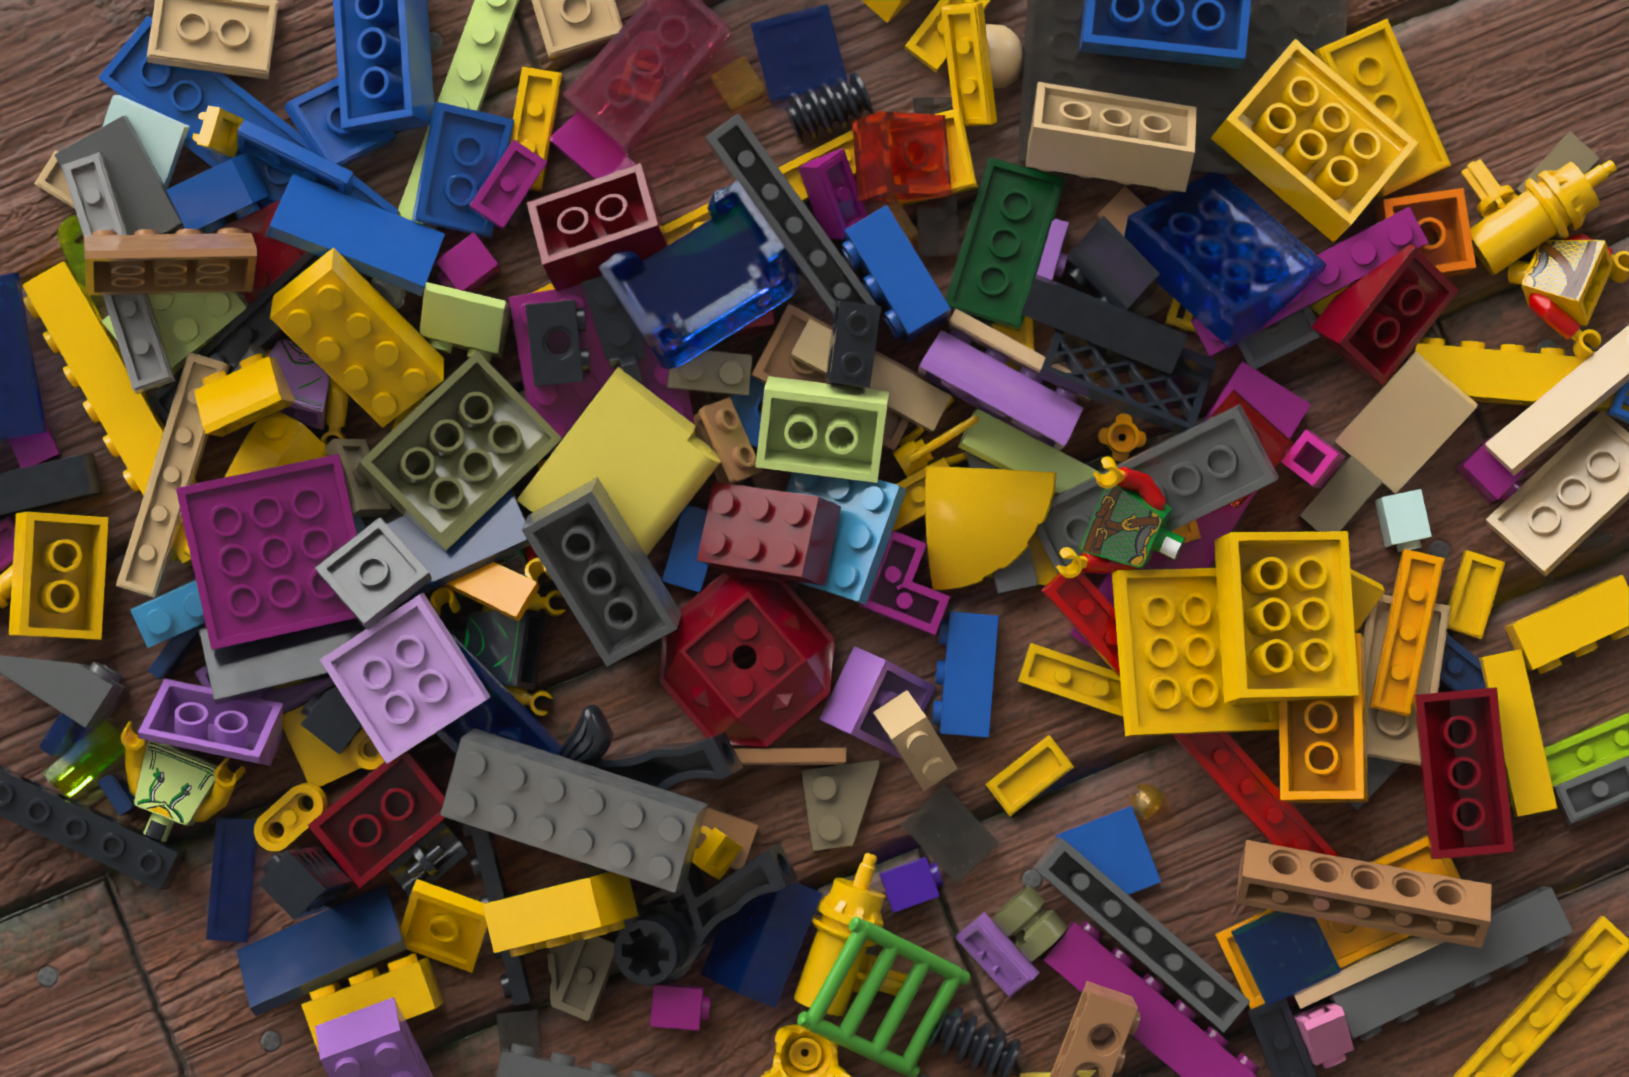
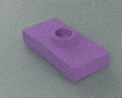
M1058 219L1052 220L1037 272L1038 275L1053 280L1054 276L1062 278L1068 255L1061 253L1069 222Z
M985 912L962 929L955 937L1009 997L1017 993L1039 974V971Z

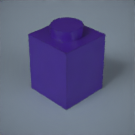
M925 856L879 872L893 913L939 897L937 887L944 885L936 862L928 864Z

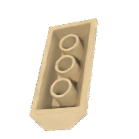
M1038 82L1028 140L1026 167L1037 168L1043 172L1056 171L1075 174L1082 178L1094 177L1113 180L1124 185L1138 184L1156 187L1162 191L1175 190L1186 192L1195 154L1197 107Z

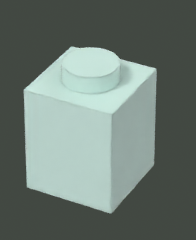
M1421 489L1381 497L1375 500L1385 547L1396 545L1398 552H1402L1404 549L1422 548L1420 540L1432 537Z

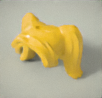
M786 1025L777 1031L775 1036L776 1051L772 1068L764 1071V1074L760 1076L852 1077L838 1065V1044L810 1032L800 1025ZM803 1049L809 1051L807 1056L801 1055Z

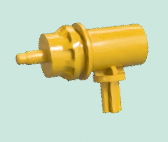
M1481 159L1469 163L1467 168L1461 171V174L1481 200L1477 210L1484 218L1470 228L1474 253L1487 271L1494 276L1553 236L1562 239L1568 238L1569 232L1567 227L1573 231L1577 230L1582 226L1586 214L1600 206L1599 199L1593 188L1608 179L1609 175L1617 170L1616 165L1613 161L1608 160L1583 175L1574 163L1569 162L1557 171L1544 170L1537 175L1538 183L1531 178L1527 179L1524 187L1525 192L1517 196L1510 185L1501 187Z
M866 853L854 881L835 878L830 893L819 900L817 910L822 915H813L811 918L817 931L793 997L804 1006L811 1007L852 932L849 929L851 919L857 916L881 928L883 927L880 911L885 895L869 887L877 857L873 854ZM866 939L826 1014L844 1016L852 991L857 993L860 991L878 957L866 953L867 948L877 945L876 943ZM890 969L878 991L896 996L908 974Z

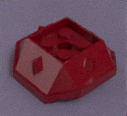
M723 572L680 609L682 614L677 629L662 637L660 684L706 738L726 732L732 746L770 748L831 695L836 639L785 580L751 574ZM743 649H752L757 655L755 664L749 669H740L735 663L736 655Z

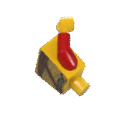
M1577 234L1561 240H1547L1538 246L1531 262L1517 260L1509 265L1508 281L1512 284L1522 285L1529 308L1566 340L1572 338L1575 341L1573 345L1575 355L1582 360H1587L1594 353L1584 342H1588L1594 348H1598L1601 344V336L1595 330L1581 331L1579 327L1580 325H1588L1608 277L1618 283H1623L1628 279L1629 252L1619 251L1614 255L1612 254V249L1607 247L1606 241L1594 240L1584 234Z

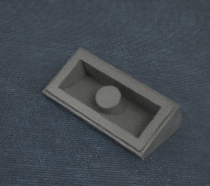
M1629 756L1553 787L1567 827L1629 802Z

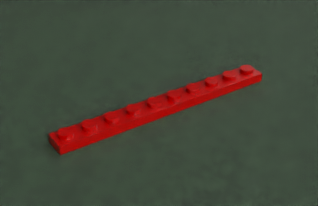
M1082 571L1074 578H1066L1059 573L1041 591L1120 677L1115 608ZM1228 733L1172 735L1270 844L1338 856L1291 803H1285L1280 800V790Z

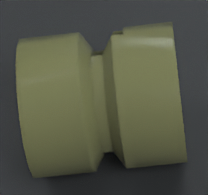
M1029 884L1012 897L992 917V921L1006 936L1014 935L1016 937L1015 946L1032 962L1065 933L1068 925L1054 910L1046 911L1044 909L1045 900Z

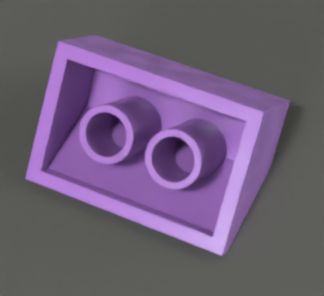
M164 679L138 731V738L271 766L282 741L283 703L250 696L216 705L212 688Z

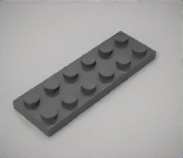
M1241 404L1117 465L1118 469L1120 467H1127L1148 474L1153 478L1165 496L1166 504L1172 508L1171 515L1165 526V529L1173 531L1273 483L1279 478ZM1106 470V471H1104V472H1102V473H1100V474H1106V473H1108L1110 470ZM1091 477L1055 495L1045 522L1039 524L1035 531L1058 574L1060 572L1056 566H1067L1073 560L1062 558L1059 554L1061 549L1065 547L1072 548L1078 556L1084 553L1078 549L1104 488L1098 485L1095 477Z

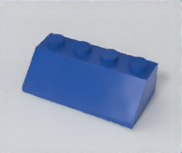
M333 0L341 128L344 130L404 131L430 126L434 106L427 0Z

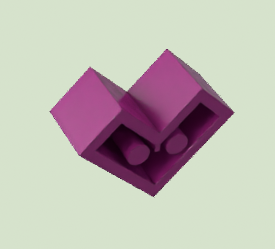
M892 530L866 605L860 603L858 607L934 636L950 596L912 582L926 543Z

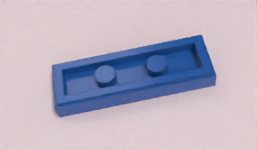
M245 119L239 127L238 150L240 152H249L251 157L290 176L295 174L348 196L351 195L354 172Z

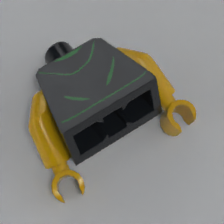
M558 590L551 591L546 597H540L539 593H536L519 622L484 605L481 612H471L468 615L466 629L451 628L449 630V633L491 696L490 699L520 708L525 704L530 706L535 714L541 716L549 713L546 710L535 708L534 701L539 696L553 699L550 693L545 690H537L531 694L528 693L527 689L535 690L545 614L556 617L566 611L562 609L553 610L549 606L550 598H564ZM544 609L546 613H541L539 610Z

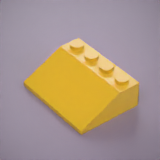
M1296 39L1211 137L1215 143L1333 243L1351 226L1418 144L1416 140Z
M1348 531L1230 532L1214 540L1224 703H1265L1359 696Z

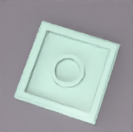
M113 95L103 126L121 116H127L165 187L168 189L190 126L123 96Z

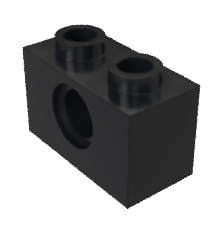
M575 299L525 304L534 386L584 381L583 373L591 372L588 348L580 349L579 332H586L584 307L576 308ZM555 331L567 333L571 340L569 350L561 355L553 354L547 346L549 335Z

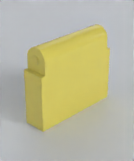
M618 367L529 482L517 501L531 512H535L598 477L645 555L648 556L720 464L721 460L709 445L693 434L696 426Z

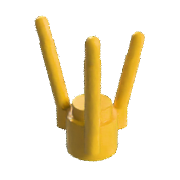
M953 396L950 398L945 410L954 402ZM976 415L970 417L926 445L922 438L914 442L925 431V429L917 426L910 434L900 439V447L892 453L906 476L909 477L926 468V466L933 464H927L934 459L930 452L966 431L969 427L976 424L979 418ZM964 452L948 457L946 460L949 466L965 461L966 455Z

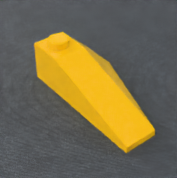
M278 411L256 421L225 477L328 456L325 450L326 445L304 424ZM187 545V547L184 550V554L191 557L189 547Z

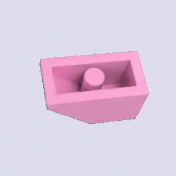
M1327 1001L1293 1015L1311 1063L1315 1065L1322 1063L1324 1068H1329L1347 1059L1345 1053L1354 1050L1346 1017L1341 1006Z

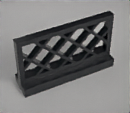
M1055 328L1038 378L1180 434L1195 427L1217 360L1183 347L1172 374H1168ZM1067 345L1075 347L1076 349L1070 350ZM1088 357L1095 368L1084 369L1077 359ZM1105 360H1107V361H1109V362H1112V363H1114V364L1108 365V364L1105 362ZM1065 362L1072 372L1065 373L1051 367V365ZM1127 373L1133 383L1122 385L1116 374ZM1142 375L1147 376L1151 379L1145 380V378ZM1103 377L1110 388H1102L1095 385L1092 379ZM1164 388L1171 398L1160 400L1153 390ZM1181 391H1184V392L1189 393V394H1188V395H1183V394L1181 393ZM1141 392L1148 403L1142 404L1137 402L1130 395ZM1179 408L1187 421L1172 416L1168 410Z

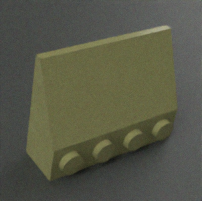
M476 351L359 462L356 470L384 499L443 550L447 551L563 438Z

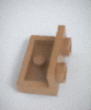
M730 398L704 406L699 409L697 414L693 415L697 437L709 445L721 460L720 464L713 471L719 483L737 485L763 471L762 468L756 467L757 457Z

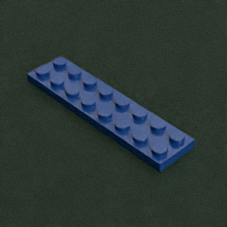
M149 15L98 77L120 96L190 126L183 145L212 168L231 158L221 156L197 145V142L192 139L193 133L200 135L203 120L199 119L198 116L202 112H207L208 106L222 108L311 151L298 131L223 73L147 63V51L152 18ZM237 149L235 157L244 153ZM251 157L270 195L257 203L262 207H266L281 200L291 176ZM353 175L351 197L396 215L400 213L398 209Z

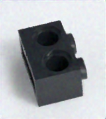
M836 300L825 375L826 382L870 388L881 306Z

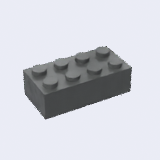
M598 477L528 515L522 527V532L606 666L617 662L677 629L682 614Z

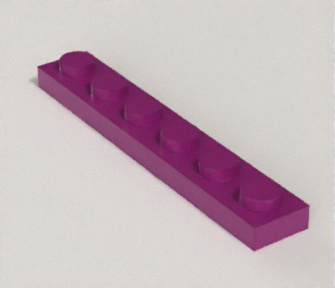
M1408 207L1201 315L1191 322L1211 358L1355 283L1408 245L1412 244L1420 249L1428 245L1429 242L1411 208Z

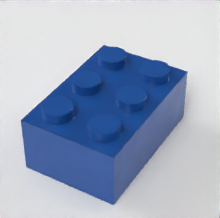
M887 205L845 230L844 243L842 244L844 249L841 251L853 271L858 268L865 276L863 278L865 283L862 285L876 304L881 302L886 311L883 320L895 339L901 336L904 342L908 344L948 319L951 308Z

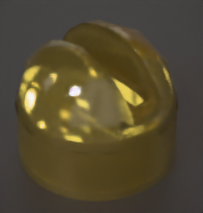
M1143 783L1136 786L1140 790L1137 796L1130 793L1129 800L1133 810L1143 819H1148L1161 807L1165 794L1152 784Z

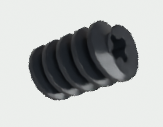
M856 72L850 75V86H847L844 80L839 77L835 79V91H832L824 82L820 84L819 97L811 88H806L804 102L801 101L797 94L791 93L789 96V107L786 106L790 123L799 145L803 144V131H807L816 140L818 139V126L822 125L830 135L833 134V121L837 120L845 130L848 129V117L851 115L859 125L863 124L865 110H868L875 119L866 86Z
M957 1006L950 1013L946 1011L930 1038L927 1048L931 1049L938 1042H942V1056L946 1057L954 1049L957 1050L956 1064L960 1065L968 1057L972 1059L970 1072L974 1073L984 1065L986 1067L985 1077H993L997 1073L1000 1074V1077H1007L1018 1056L1020 1040L1015 1037L1005 1045V1031L999 1030L990 1037L992 1024L989 1022H985L976 1029V1015L971 1014L962 1021V1007Z

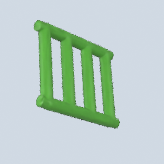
M855 916L849 923V929L852 931L808 1013L805 1011L801 1012L798 1016L797 1024L899 1074L917 1077L920 1070L917 1063L959 985L964 986L969 982L970 973L867 920ZM866 939L883 948L839 1027L823 1018ZM897 955H900L914 962L870 1042L856 1035L855 1032ZM929 970L945 977L903 1056L887 1050L889 1042Z

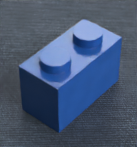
M249 152L231 158L166 190L185 229L198 230L202 228L205 234L226 226L227 223L224 217L235 213L237 219H241L260 210L257 202L270 196Z

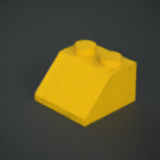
M259 353L239 362L241 369L229 375H226L225 370H222L202 379L204 386L194 390L202 426L206 434L223 437L296 403L276 358L270 356L264 358L262 353Z

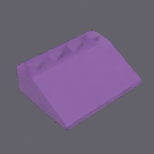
M952 328L949 334L943 330L940 331L919 366V375L928 378L932 384L1059 451L1065 447L1083 410L1082 406L1076 404L1079 399L1078 396L1059 386L1055 392L1041 385L1043 379L1038 378L1037 373L1025 367H1022L1019 373L1006 365L1007 357L990 348H987L985 353L970 346L973 339Z

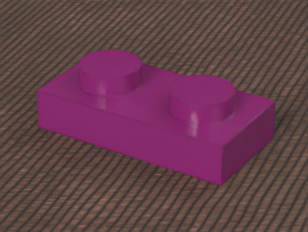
M513 139L470 203L469 209L503 231L547 165V161Z

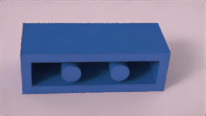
M949 612L948 620L940 621L938 644H945L946 646L944 661L937 660L935 684L942 685L941 701H933L932 725H939L938 734L989 738L999 616Z

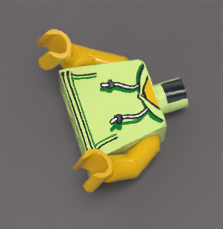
M129 721L121 734V742L125 746V768L129 791L135 797L134 805L152 812L143 834L166 842L174 821L186 826L194 825L195 822H205L227 806L236 782L245 773V767L241 766L233 773L227 767V763L230 760L229 757H226L218 765L168 744L148 741L146 746V740L139 739L138 735L132 731V722Z

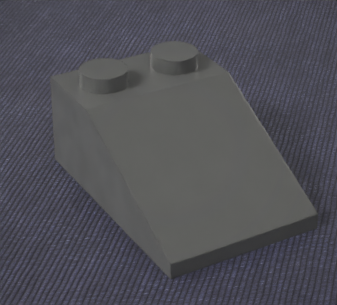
M0 655L1 674L85 728H103L129 689L128 686L120 682L123 675L105 663L100 665L93 662L92 665Z

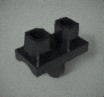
M443 821L386 869L410 897L417 879L433 884L470 852Z

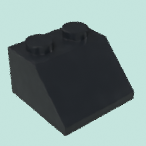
M1105 216L1097 221L1067 256L1066 266L1069 268L1066 274L1079 289L1083 290L1087 287L1098 299L1130 312L1138 308L1156 291L1160 273Z

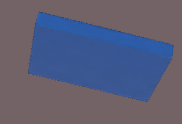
M434 102L412 221L468 234L474 232L477 236L492 238L494 225L469 209V205L509 147L514 119L446 103Z

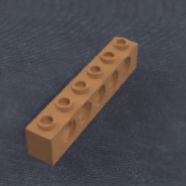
M1246 840L1239 866L1236 903L1482 948L1491 922L1492 884Z
M1086 981L1050 1077H1079L1077 1075L1078 1070L1087 1064L1097 1067L1096 1072L1090 1077H1112L1113 1072L1119 1073L1126 1056V1050L1123 1049L1127 1036L1135 1034L1140 1021V1012L1137 1011L1138 1007L1133 996ZM1099 1027H1109L1112 1029L1111 1034L1104 1040H1094L1091 1038L1092 1033Z

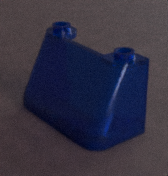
M738 180L727 187L717 190L712 195L707 207L710 220L651 257L642 261L635 252H618L610 257L607 262L599 266L612 291L650 351L664 369L677 368L786 301L796 292L800 284L799 277L784 245Z

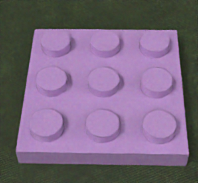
M424 593L381 619L369 630H364L320 659L386 764L491 697Z

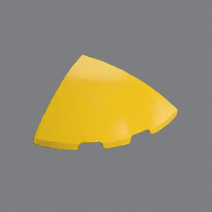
M926 466V536L933 590H951L980 583L984 577L991 575L1000 568H1007L1015 562L1029 547L1028 541L1035 533L1038 525L1044 523L1048 516L1056 489L1057 472Z

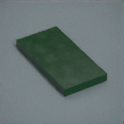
M988 157L945 298L951 308L950 312L954 313L955 309H958L974 319L1021 331L1025 317L1021 314V311L1037 275L1066 178Z

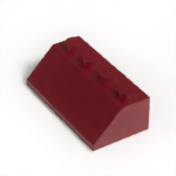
M1497 687L1414 695L1430 858L1442 859L1514 852Z

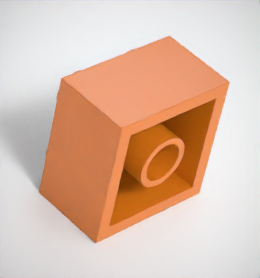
M1464 188L1383 199L1375 207L1377 223L1410 207L1429 242L1428 245L1419 250L1445 277L1466 275L1476 268Z

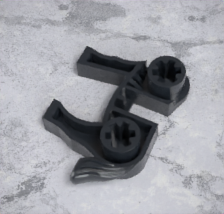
M595 704L588 705L583 709L573 732L557 753L559 756L669 792L681 781L695 778L721 780L743 769L726 732L692 743L663 744L652 750L640 753H612L605 755L611 745L614 734L604 713ZM781 843L769 848L710 890L705 887L699 867L691 862L686 882L675 893L660 889L636 901L638 916L624 920L625 928L618 930V937L615 941V960L621 972L629 980L641 985L667 984L684 976L692 968L717 929L729 916L749 906L757 896L777 892L798 880ZM582 862L590 877L607 871Z

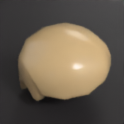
M986 24L993 88H1005L1018 80L1025 67L1024 49L1018 36L1011 29L1004 25Z

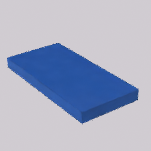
M292 174L266 236L320 257L334 247L358 272L421 296L445 234Z

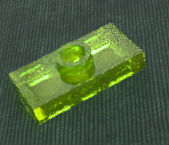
M105 720L84 739L73 745L66 754L45 770L43 774L49 783L68 797H72L125 752V746L121 742L122 732Z

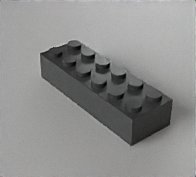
M475 728L461 737L440 816L675 893L686 882L708 804Z

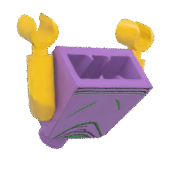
M282 339L277 341L273 349L265 350L264 358L270 356L277 359L296 401L295 404L280 410V412L304 425L320 430L324 429L326 423L329 426V431L321 438L325 445H327V438L330 435H335L339 439H346L345 435L341 432V427L346 425L348 394L296 343Z

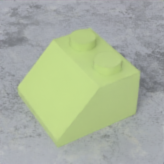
M426 282L419 333L437 351L451 353L452 347L468 350L467 357L469 358L478 351L490 362L491 356L502 358L512 318L511 308L504 300Z

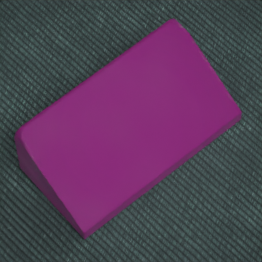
M577 113L549 139L551 145L592 180L636 165Z
M838 149L799 167V173L818 224L830 239L843 240L847 228L868 216L845 150Z

